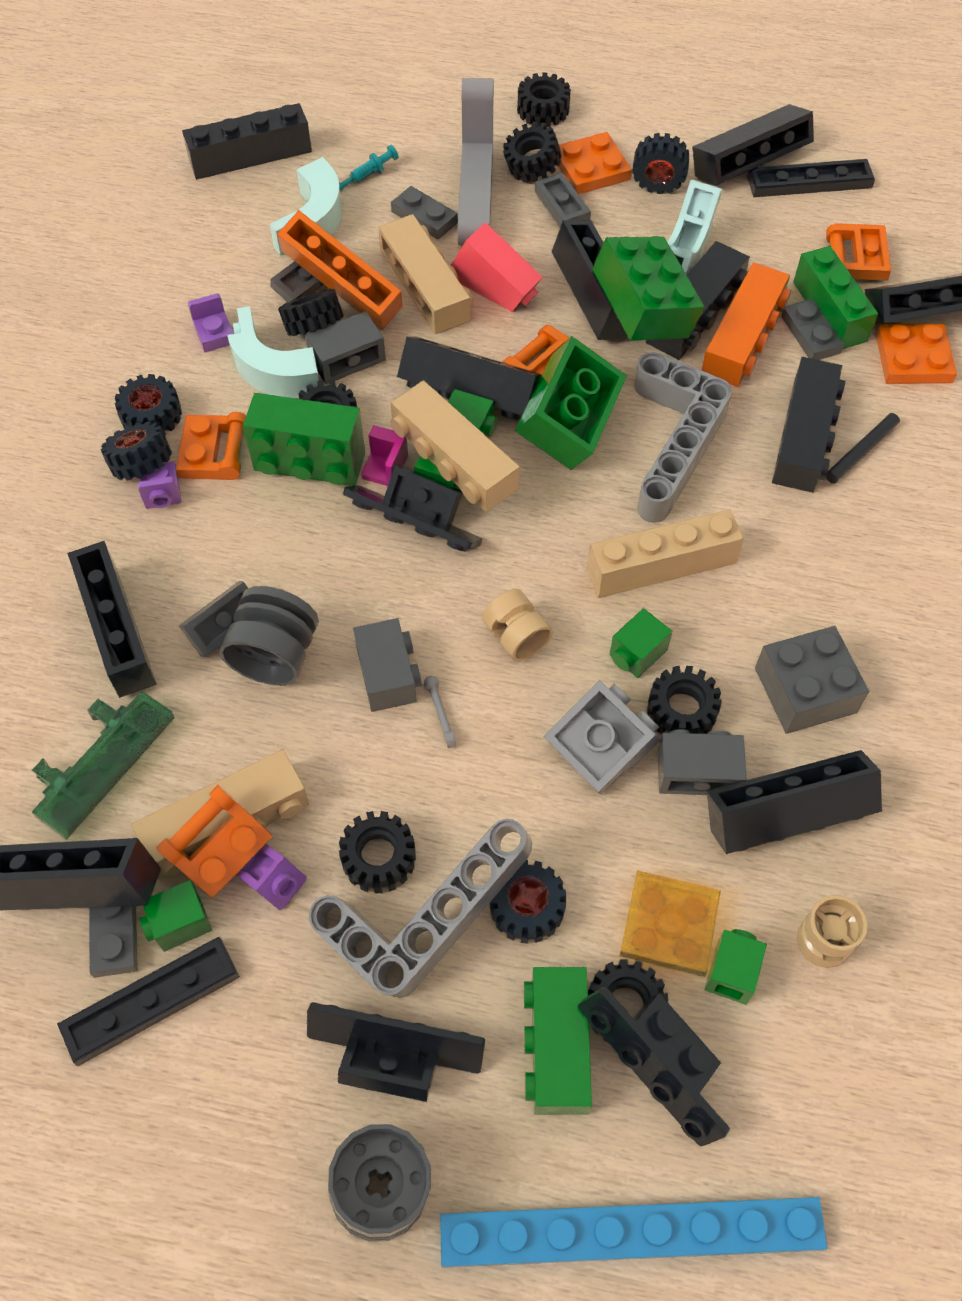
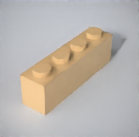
M412 214L378 226L382 254L433 332L438 334L470 322V307L473 306L471 293L467 287L463 288L458 281L454 267L447 265L438 245L434 246L425 225H420Z
M424 380L390 402L392 415L390 422L395 433L401 438L405 437L423 459H429L436 465L443 478L447 481L452 480L462 490L465 498L470 503H477L485 512H488L519 489L520 466Z
M731 509L591 543L587 570L597 596L601 598L736 564L744 537Z
M284 749L131 823L136 837L161 867L159 880L164 877H175L183 872L162 856L156 847L165 838L170 840L211 798L209 793L217 785H220L265 828L279 819H290L303 810V807L309 805L305 788ZM223 809L182 852L190 857L230 814Z

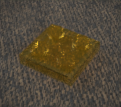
M637 870L619 956L705 977L708 970L721 890Z

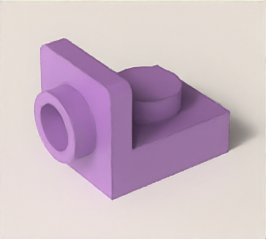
M216 293L189 301L188 307L193 325L204 353L229 346L227 335L234 333L225 314L220 294Z
M175 461L163 463L164 466L162 468H156L154 473L150 475L146 473L140 478L141 482L138 483V489L146 509L164 508L169 505L182 503Z
M267 844L236 874L278 910H282L307 879L301 871Z

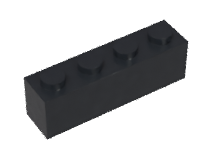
M300 103L284 105L280 108L263 112L258 111L233 119L227 118L220 122L197 125L193 128L182 130L188 158L196 180L312 152L308 121Z
M788 104L692 146L695 176L719 185L814 142L813 111Z
M563 220L552 249V254L598 340L627 339L628 336L592 270L604 243L591 220Z
M715 241L687 274L688 279L705 306L689 338L646 340L645 343L678 360L681 359L688 349L693 350L703 330H709L713 326L721 308L725 310L731 303L734 292L740 288L748 273L747 267L750 256Z
M962 273L865 289L866 297L878 312L875 323H889L962 310Z
M406 337L397 377L407 380L406 386L410 388L424 380L429 386L437 389L438 394L445 399H450L454 389L493 400V407L502 409V416L520 420L542 374L424 338Z
M801 357L794 379L772 484L813 493L818 479L825 480L830 459H825L824 456L825 452H831L835 439V432L830 431V426H836L841 406L835 405V401L841 400L846 383L845 380L840 379L843 365Z
M105 541L67 553L107 676L119 698L157 685L116 565Z
M862 750L708 790L707 800L711 833L724 852L729 854L882 812L881 770Z
M138 838L0 845V911L147 906L161 872V867Z

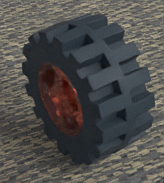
M655 133L654 138L647 136L644 142L640 141L635 150L632 169L635 182L639 181V187L642 189L647 187V192L650 193L653 190H657V194H662L663 190L671 193L673 192V187L679 189L681 183L686 181L689 168L690 153L689 149L686 150L687 145L685 142L679 143L680 138L677 136L673 139L670 138L669 133H665L664 136H660V133Z
M148 374L147 378H143V375H138L135 381L131 378L127 380L126 387L123 385L119 387L120 394L115 395V407L123 427L128 425L132 427L139 422H142V424L152 422V424L157 423L164 435H166L165 431L167 429L169 431L175 429L174 423L179 424L181 420L180 415H182L180 401L173 384L170 381L166 382L165 377L159 376L156 379L154 374Z
M139 422L132 427L128 425L124 427V430L114 432V436H109L105 439L106 442L101 445V453L112 475L117 477L118 480L125 478L127 481L132 480L134 477L139 479L146 473L150 475L154 473V469L162 468L164 466L163 462H168L170 460L169 456L172 455L171 448L161 427L157 423L152 424V422H145L144 424Z
M526 860L490 902L492 920H495L496 928L500 932L504 931L507 933V938L513 941L515 938L521 939L520 943L528 944V940L534 939L535 943L542 941L546 935L550 937L554 934L556 927L560 926L566 909V889H563V881L560 876L556 877L554 875L555 870L550 866L544 869L542 868V862L535 861L534 865H528V860ZM521 905L529 906L531 910H529V908H524V907H521V908H520L519 906H521Z

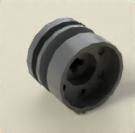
M253 586L244 591L233 616L235 623H232L228 628L220 647L219 654L221 659L231 669L254 681L280 686L292 684L298 678L306 654L304 649H307L313 639L312 635L318 626V615L307 602L282 589L269 586Z
M371 1124L352 1132L336 1149L329 1166L328 1192L336 1219L351 1235L368 1242L390 1241L406 1233L420 1218L431 1189V1166L423 1146L408 1131L391 1124ZM372 1176H376L380 1181L385 1178L390 1180L387 1185V1197L382 1198L379 1193H374L371 1196L367 1193L371 1186L370 1178Z

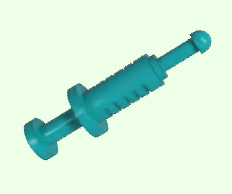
M387 146V152L379 157L375 153L370 154L369 161L353 170L348 179L341 183L339 182L340 191L351 182L358 183L375 171L378 173L383 172V163L391 158L393 160L399 158L394 146Z

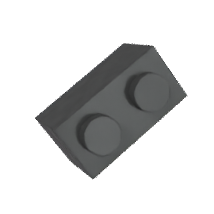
M366 311L305 334L307 348L313 347L317 372L325 384H329V380L336 381L386 361L384 337Z
M399 618L353 627L371 712L417 702L415 688L422 686L420 672L417 664L410 665L408 654L414 653L409 631L402 632Z
M682 729L662 733L658 746L659 793L707 795L708 790L746 781L744 735H732L727 731H715L710 734H692L690 731Z

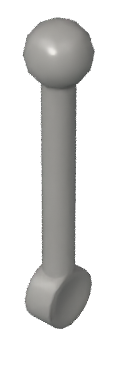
M428 676L424 680V686L431 693L447 747L456 746L454 734L451 731L437 690L439 681L435 676Z

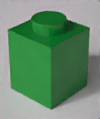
M642 608L613 635L609 655L621 670L629 671L639 678L668 650L673 631L646 609Z
M191 880L151 896L148 905L143 906L146 915L139 918L148 942L155 940L164 952L213 931L200 895Z
M724 929L716 945L704 990L747 1005L755 993L767 944L757 941V937L750 932L740 929H733L731 931Z

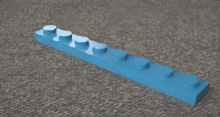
M820 1197L440 1214L442 1268L809 1252L828 1249Z

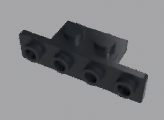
M394 466L385 496L360 485L344 488L343 495L353 499V505L365 510H372L374 508L384 512L383 517L394 523L403 524L407 522L416 526L415 531L421 535L432 538L437 535L447 540L446 544L453 549L465 552L468 549L481 545V537L452 525L463 494L462 491L405 466Z
M602 987L590 994L578 1004V1009L587 1018L590 1026L605 1038L618 1053L620 1060L633 1070L647 1086L653 1098L669 1111L689 1138L694 1140L699 1146H705L726 1137L730 1131L729 1126L700 1094L721 1062L660 993L649 998L634 1018L606 987Z
M312 1002L307 1010L308 1038L346 1046L338 1070L339 1084L427 1102L436 1065L476 1074L481 1072L486 1041L483 1037L474 1036L466 1032H455L431 1027L422 1023H411L387 1018L379 1014L348 1010L335 1005Z

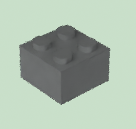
M836 626L764 645L755 666L759 679L786 734L856 714L870 692Z

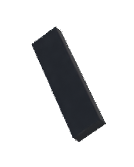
M868 159L756 167L748 171L747 174L753 198L873 188L875 182Z
M219 936L57 1023L73 1063L76 1066H80L238 979L240 976Z

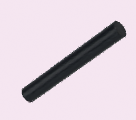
M889 413L828 470L826 479L830 483H836L900 423L899 417L895 413Z

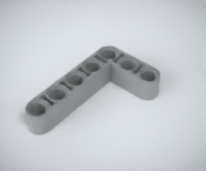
M462 78V156L458 210V245L461 246L485 222L490 226L494 78Z
M652 352L646 353L639 358L635 379L636 392L646 399L684 414L642 482L637 507L638 514L645 521L656 523L665 520L723 423L727 414L732 388L724 379L662 354Z
M513 819L499 820L492 825L392 942L353 905L335 896H323L313 903L309 912L310 925L377 991L399 998L408 996L419 986L528 859L533 845L531 837L523 826ZM511 832L519 833L521 837L519 846L514 851H502L500 846L502 838ZM481 865L491 866L492 874L489 881L484 885H474L472 877L475 869ZM452 898H460L463 904L460 915L451 920L446 919L444 914L446 903ZM339 907L341 910V920L338 925L329 929L326 922L327 915L333 908ZM430 931L433 936V945L426 953L419 954L415 946L416 939L422 932ZM369 935L372 940V949L368 955L359 958L356 952L357 943L363 936ZM400 964L404 973L403 980L397 987L391 988L387 983V972L392 966Z

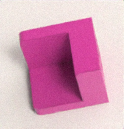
M373 425L368 435L370 455L361 472L362 479L388 486L394 466H404L408 458L407 439L399 437L394 430Z

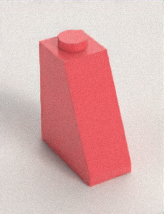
M486 222L465 241L450 265L454 267L461 285L511 312L521 303L526 307L539 293L535 287L543 278Z

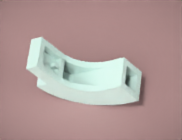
M321 157L296 169L300 194L307 201L299 210L332 236L337 230L342 217L340 188L334 169ZM297 211L269 224L274 249L280 255L284 254V252H282L277 234Z
M690 180L678 221L668 240L670 248L686 275L701 259L714 224L713 218L723 191L722 188L695 180Z
M250 306L237 308L239 322L233 323L234 334L227 336L235 367L240 376L249 385L268 395L298 399V393L301 390L307 393V385L312 384L314 388L318 387L317 381H319L313 347L279 351L263 345L256 337Z

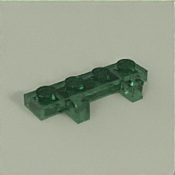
M141 691L127 707L121 705L117 711L98 698L90 706L88 713L92 720H100L105 728L100 732L101 736L73 767L69 766L63 773L58 768H51L45 759L42 758L32 769V772L37 775L36 778L47 786L42 792L45 798L35 807L32 814L65 840L71 836L175 718L171 710L145 692Z

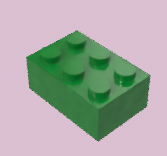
M624 236L605 238L592 270L629 340L689 338L705 306L665 237Z
M571 336L551 355L515 432L572 470L593 454L627 375Z
M254 392L243 423V430L254 471H260L269 475L293 476L302 480L326 481L335 485L346 484L354 486L357 484L365 456L360 408Z

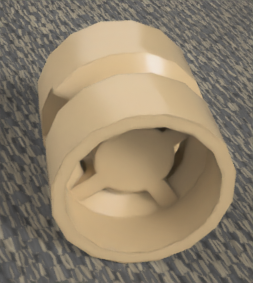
M511 589L500 594L486 607L482 615V620L495 637L501 638V645L511 658L518 662L538 653L549 642L553 634L552 628L538 612H533V604L520 589Z
M841 895L823 897L815 903L798 929L797 942L800 951L807 960L816 966L825 968L839 966L852 955L867 935L868 922L865 912L855 901Z

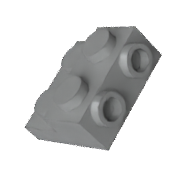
M599 680L543 737L598 793L602 794L629 766L633 769L660 742V739L654 733L659 726L645 712L641 711L636 716L626 706L631 699L616 684L608 688Z

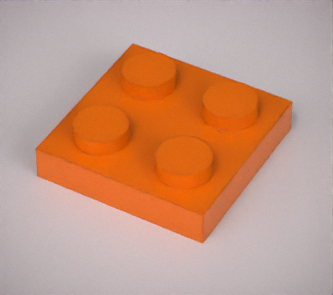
M608 132L559 145L562 158H560L561 163L558 167L578 194L631 180L632 169Z
M945 324L878 325L875 334L886 384L954 382L957 372Z

